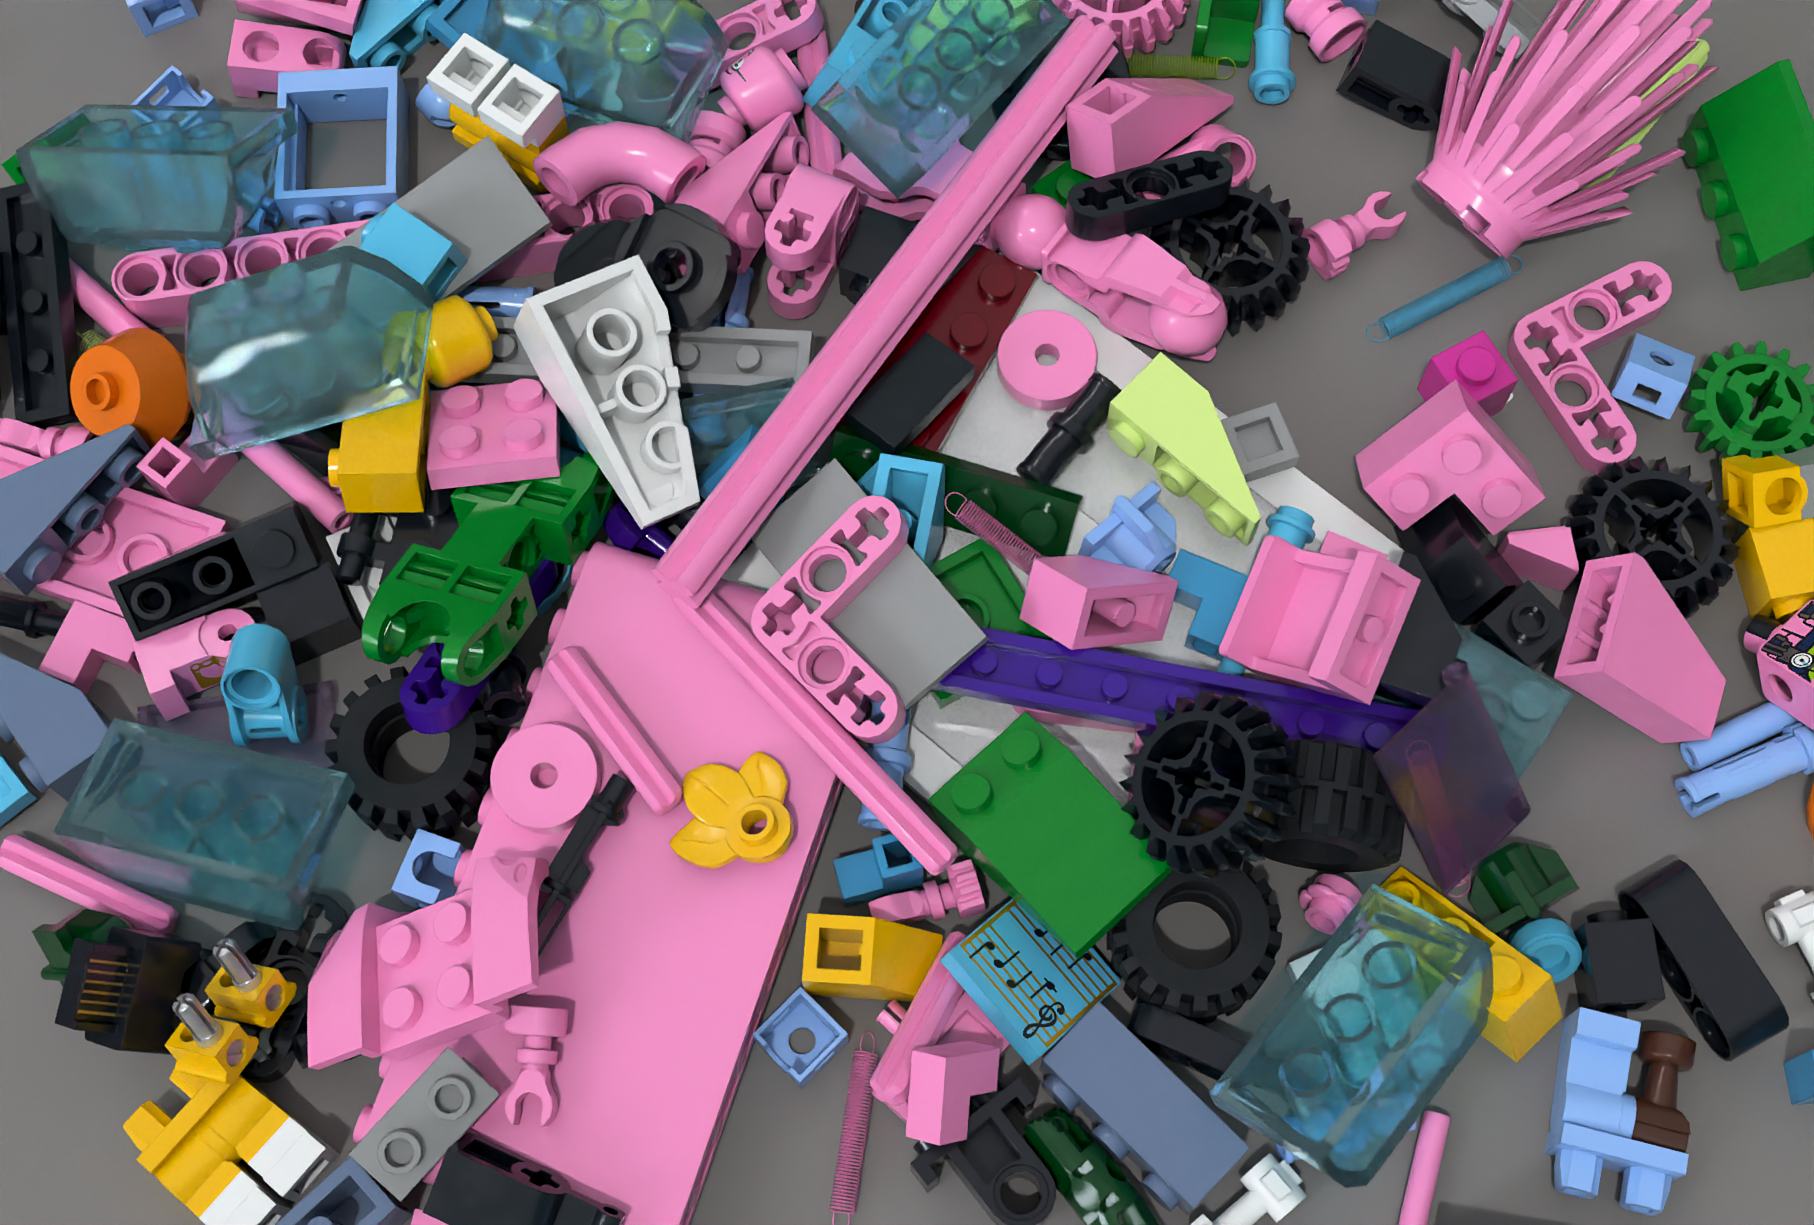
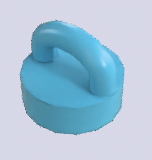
M1553 918L1537 919L1518 926L1508 937V944L1552 975L1554 984L1567 979L1577 970L1581 963V947L1573 929L1564 921Z

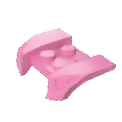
M496 856L476 859L472 889L412 913L397 912L372 903H367L355 910L343 929L337 930L328 941L308 984V1068L320 1070L360 1054L373 1059L385 1055L399 1061L509 1020L508 998L539 987L537 907L541 884L549 876L548 860L532 857H519L517 861L505 860Z

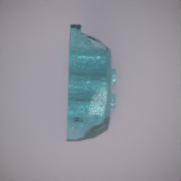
M489 0L487 9L473 37L509 59L511 67L517 64L558 89L561 94L564 112L601 124L622 121L658 127L688 143L728 49L724 33L712 15L696 0Z
M86 104L16 149L15 152L22 174L41 209L50 210L60 232L68 241L83 244L122 245L126 251H140L156 246L174 247V250L178 253H193L203 249L227 247L255 219L275 179L279 146L296 134L298 127L293 108Z
M352 245L335 248L294 262H287L278 267L240 279H233L224 284L192 294L189 297L185 324L187 396L195 414L188 447L205 461L420 399L434 298L419 282L390 261Z
M114 718L53 833L67 848L91 867L107 877L138 891L297 931L305 921L320 886L333 833L356 785L348 773Z
M1372 884L1210 1090L1209 1094L1215 1106L1309 1163L1343 1187L1366 1186L1374 1178L1484 1030L1493 995V957L1489 944L1387 890Z

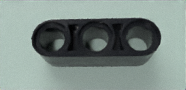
M1675 860L1619 892V905L1621 910L1627 911L1629 920L1652 918L1661 974L1703 1039L1720 1058L1725 1061H1732L1787 1029L1789 1017L1778 994L1702 880L1687 863Z

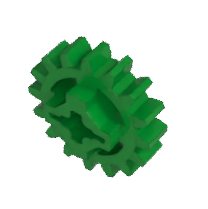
M1758 341L1749 354H1746L1745 349L1739 342L1733 343L1724 356L1716 351L1713 352L1702 368H1698L1689 381L1688 386L1692 390L1682 402V408L1696 412L1685 426L1687 432L1702 431L1705 435L1698 450L1704 453L1716 448L1722 452L1718 466L1722 467L1721 458L1747 455L1755 459L1793 453L1802 448L1812 447L1814 444V384L1807 385L1803 380L1811 367L1807 363L1795 369L1789 366L1787 363L1790 358V351L1786 348L1779 352L1775 358L1768 356L1766 344L1762 341ZM1757 396L1759 397V402L1755 407L1757 412L1754 419L1750 420L1749 416L1753 410L1751 405Z

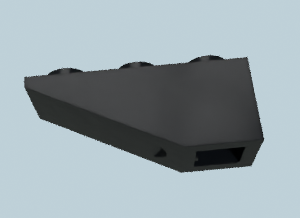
M293 501L109 581L108 584L135 641H138L319 565L322 555L298 502Z

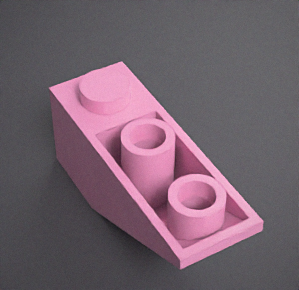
M1105 78L1065 106L1071 168L1093 178H1098L1149 164L1234 104V96L1189 78Z
M792 112L781 113L686 186L675 201V203L690 205L702 210L721 222L730 238L738 244L741 250L742 259L738 267V274H745L759 248L762 246L765 240L764 229L766 222L781 197L791 172L799 163L808 165L810 162L808 143L801 136ZM683 253L679 260H674L681 275H685L687 269L685 265L686 257Z

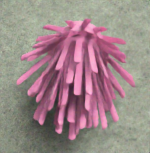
M1503 0L1493 29L1490 24L1487 28L1472 76L1466 68H1462L1458 85L1457 80L1462 54L1455 45L1453 47L1433 160L1418 175L1416 180L1440 205L1443 203L1463 223L1462 226L1500 257L1503 256L1506 260L1524 241L1633 214L1625 206L1603 212H1590L1626 200L1629 194L1622 191V189L1657 175L1653 171L1673 163L1676 159L1686 154L1685 150L1673 148L1569 197L1567 196L1623 166L1627 162L1626 160L1637 155L1642 150V146L1640 144H1630L1604 159L1719 69V67L1707 66L1670 94L1699 69L1697 64H1687L1644 99L1641 98L1646 91L1698 45L1699 41L1695 40L1713 24V19L1702 18L1693 28L1691 26L1711 7L1712 0H1698L1685 14L1680 16L1673 13V11L1684 0H1595L1569 34L1567 33L1568 28L1588 0H1558L1504 82L1521 45L1520 37L1518 35L1512 36L1496 71L1491 72L1479 99L1513 6L1512 0Z

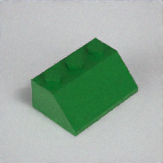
M1786 59L1775 62L1700 105L1682 139V149L1686 151L1684 155L1685 160L1689 166L1695 167L1702 186L1701 201L1704 212L1709 218L1714 219L1721 238L1720 252L1723 264L1728 271H1733L1740 291L1808 278L1814 272V121L1791 61Z

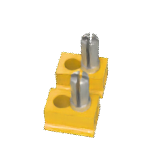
M226 938L217 943L218 947L213 948V955L222 966L204 991L216 1005L214 1010L215 1016L260 1026L262 1028L259 1038L247 1035L238 1023L212 1018L193 994L184 993L176 998L179 1002H174L172 1006L173 1011L182 1022L168 1039L165 1047L177 1060L175 1063L176 1071L231 1084L236 1081L252 1059L255 1058L258 1062H263L267 1058L266 1054L272 1051V1047L269 1044L270 1033L275 1023L296 995L297 985L294 982L286 981L278 969L251 964L233 939Z

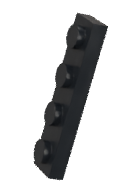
M43 177L0 188V254L16 420L39 428L78 420L71 402L70 381L74 366L79 359L62 183L49 177Z

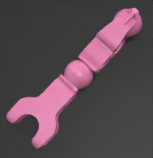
M904 91L888 109L893 136L907 149L896 156L885 158L876 157L858 150L852 151L833 170V176L858 185L859 210L863 212L865 206L909 221H915L923 218L972 154V151L960 144L957 138V125L949 109L919 93ZM1022 181L974 242L975 245H983L994 252L1000 248L1005 258L1030 271L1042 269V281L1052 284L1059 292L1097 315L1100 323L1105 328L1157 350L1165 349L1167 352L1184 358L1209 362L1217 352L1215 345L1219 343L1228 324L1227 308L1221 293L1210 283L1192 275L1186 265L1147 236L1136 233L1131 237L1124 234L1102 241H1088L1078 238L1066 227V209L1052 197L1039 193L1026 195V184Z

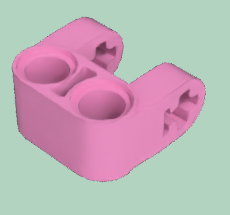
M803 163L796 165L791 172L784 191L770 214L764 229L766 254L773 264L767 277L769 305L781 317L792 320L803 319L813 314L820 306L838 271V266L859 220L858 185ZM796 275L804 278L805 290L797 289L793 296L784 294V287L791 288L796 283Z

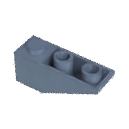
M126 424L0 479V576L26 596L37 584L44 583L55 574L61 564L62 556L80 536L90 533L98 526L104 516L106 507L123 488L132 486L141 478L142 473L136 466L149 453L151 448L133 426Z
M0 653V736L8 744L16 739L27 756L18 762L19 766L38 791L43 793L51 788L70 803L135 757L103 710L83 691Z

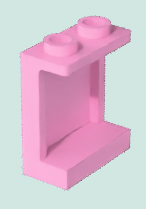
M1267 535L1264 538L1222 639L1219 653L1261 677L1370 705L1421 580L1379 554L1359 550L1355 560L1305 551L1279 536Z

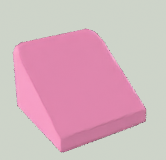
M1558 526L1509 532L1497 550L1517 575L1559 591L1566 590L1579 572V564L1570 527Z

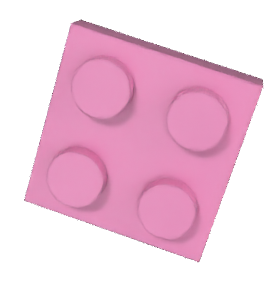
M519 379L511 383L474 387L460 385L446 390L432 391L427 474L431 490L560 477V409L541 380Z

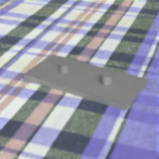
M489 136L483 138L394 202L451 241L468 259L439 300L458 294L553 226ZM387 207L386 209H384V210H383L382 212H380V213H385V211L388 209V207ZM369 221L298 271L300 277L350 348L366 330L387 345L405 332V321L410 314L426 307L373 270L355 253L361 246V235Z
M834 458L770 513L751 540L782 577L852 504L868 496ZM873 516L868 519L864 524L869 532L868 537L873 535L879 540L885 538L889 532L884 525L885 520L880 522ZM848 540L841 545L856 559L859 565L866 559ZM908 543L829 624L898 693L904 702L905 711L989 640ZM831 559L819 565L814 575L816 589L822 592H830L839 588L844 582L847 573L844 562ZM801 587L795 592L813 612L820 606Z

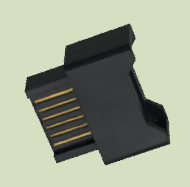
M116 926L110 929L107 942L75 938L55 1024L73 1030L85 1031V1039L87 1041L113 1050L172 1055L165 1047L166 1042L175 1031L172 1026L175 1015L172 1006L174 1002H178L176 998L179 997L185 971L199 960L201 943L170 933Z

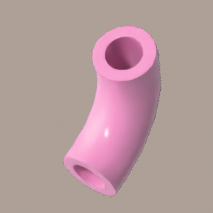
M615 121L575 130L543 150L534 159L533 166L545 188L556 199L571 207L577 206L585 197L603 185L619 182L639 185L654 193L669 205L674 204L682 190L703 174L707 161L706 157L693 146L658 127Z

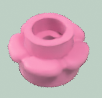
M1322 874L1315 879L1312 885H1309L1307 890L1301 891L1299 903L1305 911L1306 921L1313 928L1324 934L1337 935L1341 930L1351 932L1359 927L1361 920L1357 916L1364 904V898L1359 889L1346 879L1332 874Z

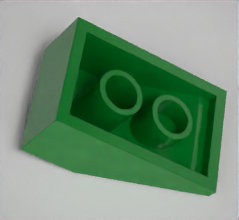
M1026 712L928 799L946 836L1077 959L1082 957L1173 871L1169 865H1166V861L1154 860L1146 853L1149 837L1139 840L1130 834L1136 822L1129 813L1121 810V804L1066 746Z

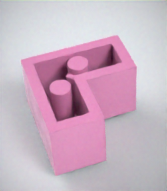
M1457 379L1355 455L1363 489L1402 531L1454 493L1493 536L1546 498L1533 465Z

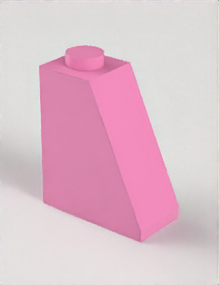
M1634 552L1586 561L1554 678L1661 744L1710 740L1726 679L1646 560Z

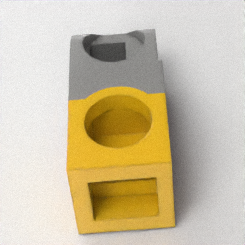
M1814 447L1802 448L1793 453L1755 459L1747 455L1721 458L1723 500H1729V508L1725 512L1727 515L1754 529L1814 517Z

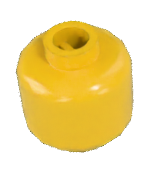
M453 295L410 314L405 321V335L399 337V346L403 358L412 373L426 372L427 380L437 387L446 388L484 371L490 366L493 358L492 342L498 339V332L491 315L483 306L480 305L474 308L461 296Z

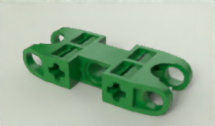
M587 452L582 457L576 456L569 463L561 466L560 477L457 487L450 498L459 528L442 550L413 543L380 584L366 612L362 627V645L366 657L389 665L395 663L402 656L408 658L415 650L425 645L442 643L444 647L441 656V670L447 681L469 687L477 685L507 658L538 615L529 579L542 561L548 559L573 566L605 520L615 490L590 453Z

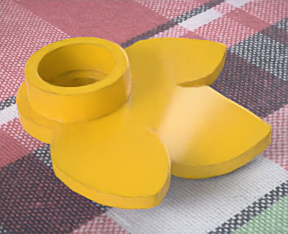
M757 751L744 762L739 772L723 765L706 764L691 769L685 774L682 785L683 796L688 809L695 817L670 840L669 845L679 857L702 868L716 869L737 858L751 863H769L780 858L786 852L794 830L792 817L783 805L788 781L782 767L773 758ZM762 820H767V825L763 831L754 835L748 834L753 825Z

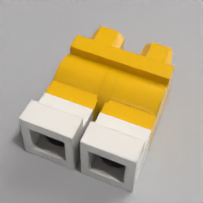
M464 33L426 77L431 90L450 102L449 117L453 123L457 124L452 130L454 140L469 149L486 136H489L523 183L541 194L547 192L548 190L539 180L534 170L533 161L548 146L569 135L560 91L517 64L511 67L509 59Z
M174 1068L169 1079L191 1098L189 1102L172 1118L156 1102L148 1100L123 1125L124 1130L136 1147L142 1151L136 1160L151 1174H154L205 1225H275L291 1210L290 1207L240 1163L242 1159L260 1174L263 1180L281 1197L298 1203L340 1155L251 1080L241 1074L235 1082L227 1084L178 1072Z

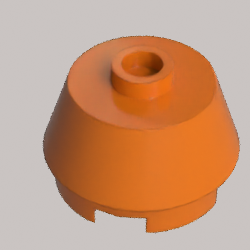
M129 328L85 351L76 362L72 371L70 396L78 419L85 428L98 436L130 424L139 432L151 449L162 437L170 443L179 440L187 433L182 427L188 419L191 404H199L201 400L200 376L192 356L189 353H179L173 344L165 338L166 335L147 328Z

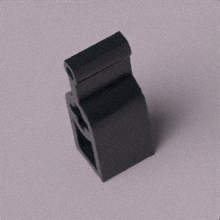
M1376 19L1356 44L1336 91L1410 129L1420 131L1435 129L1438 131L1451 59Z
M470 1131L447 1149L423 1213L448 1225H622L626 1215L615 1206L600 1203L570 1189L571 1186L568 1181L557 1172Z

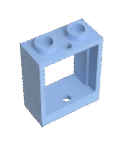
M398 66L278 72L274 200L289 228L304 229L372 219L390 206L392 202L397 201L408 193L410 97ZM387 119L386 185L305 190L307 123Z

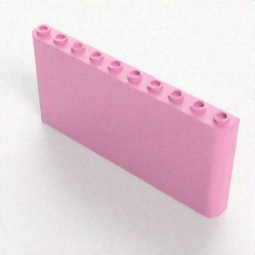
M598 541L592 546L590 551L584 550L573 566L571 585L575 587L567 609H558L553 617L548 634V643L552 645L544 668L537 667L531 674L525 692V702L529 704L521 727H513L506 740L519 730L536 724L549 723L565 726L578 733L594 752L601 770L600 793L613 773L629 781L547 670V662L554 655L566 647H575L682 788V791L685 774L698 766L717 764L739 772L744 762L757 751L773 758L782 767L788 781L783 805L790 813L794 825L790 845L780 858L769 863H751L737 858L716 869L696 866L679 857L669 845L674 835L695 817L688 809L685 799L670 812L658 816L652 812L638 791L634 789L623 807L625 816L620 826H600L582 856L590 874L579 890L577 898L568 908L538 958L539 987L508 998V1005L569 1009L566 1038L552 1037L551 1051H558L556 1065H549L551 1085L558 1098L559 1108L556 1118L549 1126L541 1127L542 1101L535 1093H529L523 1098L521 1103L519 1125H512L505 1114V1102L507 1095L515 1086L519 1071L522 1068V1063H516L515 1058L516 1048L523 1049L525 1035L510 1033L503 1027V1022L399 1061L383 1055L379 1066V1077L384 1080L374 1105L367 1104L362 1110L354 1129L353 1142L357 1144L436 1058L449 1047L461 1059L464 1057L482 1073V1078L500 1093L461 1137L470 1131L557 1172L568 1181L571 1186L570 1189L600 1203L615 1206L623 1211L626 1215L622 1225H690L754 1042L752 1034L758 1029L843 782L676 608L672 597L656 584L659 579L651 573V570L659 559ZM721 578L711 591L754 635L751 626L752 611L766 592ZM780 610L774 615L772 620L777 626L775 632L779 630L786 635L793 632L796 626L790 619L792 614L787 615ZM827 650L817 655L811 668L812 677L815 682L827 684L839 678L844 668V658L841 652ZM855 686L846 695L863 710L865 717L859 723L861 725L865 722L871 700ZM841 698L835 701L836 705L839 704ZM816 699V701L842 726V728H843L856 742H858V739H859V738H857L855 735H853L851 732H849V731ZM553 769L541 771L535 780L536 787L548 788L553 785L557 778V771ZM490 787L485 793L479 808L478 824L482 825L474 848L473 850L466 849L462 853L455 869L453 883L455 887H458L455 895L472 889L476 859L496 856L517 861L519 857L544 858L548 860V866H550L573 827L552 834H539L527 831L514 824L499 808ZM762 820L753 825L748 834L754 835L763 831L767 825V820ZM541 889L538 896L537 915L550 896ZM558 899L555 900L538 928V950L566 904ZM445 1154L420 1180L421 1182L430 1185L434 1184Z

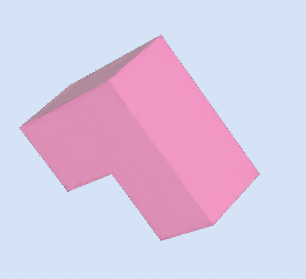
M200 423L179 448L162 437L136 467L164 500L195 510L240 459L228 443Z
M74 600L38 669L47 675L80 689L86 695L104 661L137 674L141 673V668L132 643L136 641L126 620L77 600Z
M964 1040L912 1049L906 1137L939 1146L967 1140L970 1096L997 1091L1000 1048Z

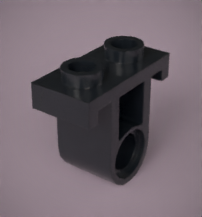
M1020 1077L1007 1087H1004L998 1079L997 1091L979 1094L970 1100L969 1109L973 1114L968 1119L967 1140L940 1146L919 1140L913 1146L919 1157L910 1163L911 1172L927 1193L938 1185V1176L934 1170L946 1161L996 1225H1043L1050 1216L1056 1199L1055 1182L1049 1170L1005 1115L1014 1106L1022 1116L1034 1108L1036 1098ZM1015 1178H1023L1034 1184L1039 1192L1040 1200L1036 1209L1028 1214H1016L1008 1210L1001 1200L1000 1193L1001 1188L1006 1182Z

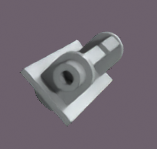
M447 1047L348 1155L401 1202L443 1157L447 1149L466 1132L500 1093L482 1078V1073L464 1057L461 1059L452 1049Z

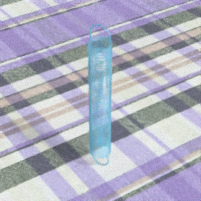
M1511 255V256L1517 257V258L1521 261V268H1520V270H1519V271H1521V269H1522V267H1523V262H1522V260H1521L1518 256ZM1503 257L1496 258L1468 274L1437 288V290L1429 292V294L1390 312V314L1382 316V318H1379V322L1368 326L1366 334L1369 337L1368 329L1373 324H1379L1382 332L1385 334L1381 327V319L1387 334L1389 333L1383 324V320L1390 332L1388 338L1392 339L1414 328L1416 325L1509 279L1511 274H1516L1519 271L1511 273L1507 263L1510 271L1508 273V269L1503 262L1507 271L1506 278L1504 267L1500 263L1504 271V277L1497 259L1501 260L1502 258L1506 263L1507 261ZM1370 338V339L1373 340V341H1379V342L1386 340V339H1383V340H1374V339Z

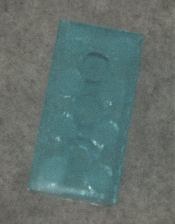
M917 0L835 82L810 110L898 199L939 161L1070 20L1051 0Z

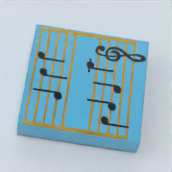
M1013 899L939 960L1028 1066L1075 1026L1098 1001L1101 1002L1122 983L1092 947L1082 957L1077 959Z

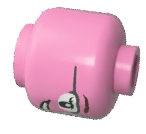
M757 46L720 74V85L726 95L719 99L717 103L725 115L733 118L743 127L748 125L754 133H757L783 112H792L793 117L801 112L804 107V99L801 92L806 90L808 85L782 48L773 53L771 49L765 46Z

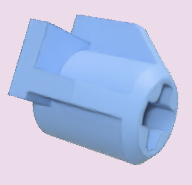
M1151 481L1129 500L1125 496H1117L1109 517L1084 536L1078 555L1161 574L1176 556V519L1157 502L1161 489Z

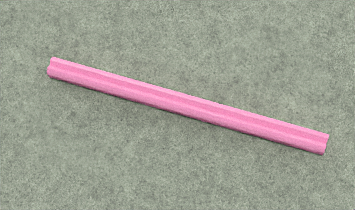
M1080 15L1075 18L651 570V573L659 579L656 584L672 598L679 597L691 608H699L1067 121L1065 106L1092 88L1119 52L1112 44L1117 36L1107 24L1102 22L1094 25L1086 15Z

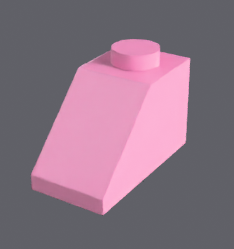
M1083 555L1034 558L1019 619L1071 650L1163 640L1179 581L1167 575Z

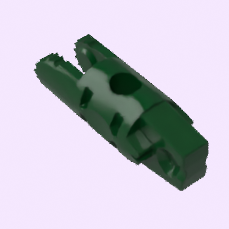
M1054 1107L1043 1114L1044 1117L1039 1116L1027 1123L1028 1126L1024 1128L1025 1134L1023 1137L1049 1170L1056 1189L1085 1225H1159L1138 1190L1119 1169L1098 1141L1094 1142L1082 1125L1074 1120V1115H1070L1062 1107L1059 1109Z

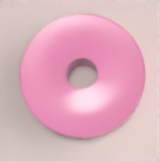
M1039 310L1027 313L1012 322L1000 339L997 355V372L1000 382L1013 399L1027 407L1038 410H1056L1067 407L1088 383L1091 375L1095 373L1097 361L1095 342L1088 329L1076 318L1066 313L1054 310ZM1043 354H1049L1055 357L1057 362L1051 366H1043L1037 362L1036 358Z
M536 724L519 730L503 743L491 767L490 784L496 803L514 824L530 832L552 834L573 827L587 806L588 800L592 796L599 795L601 789V770L594 752L578 733L557 724ZM545 769L557 771V778L553 785L548 788L536 787L535 780L541 771Z

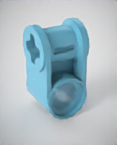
M266 624L243 626L235 632L231 640L220 682L221 692L229 714L230 731L234 744L238 747L248 746L252 739L287 737L292 744L305 742L308 731V705L306 694L298 680L290 642L286 635L272 626Z

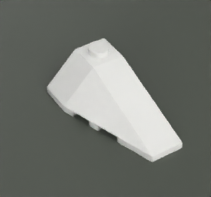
M639 254L526 298L513 328L541 382L640 529H645L698 505L700 496L688 428L683 424L678 390L681 387L677 366H673L668 337L671 331L668 310Z

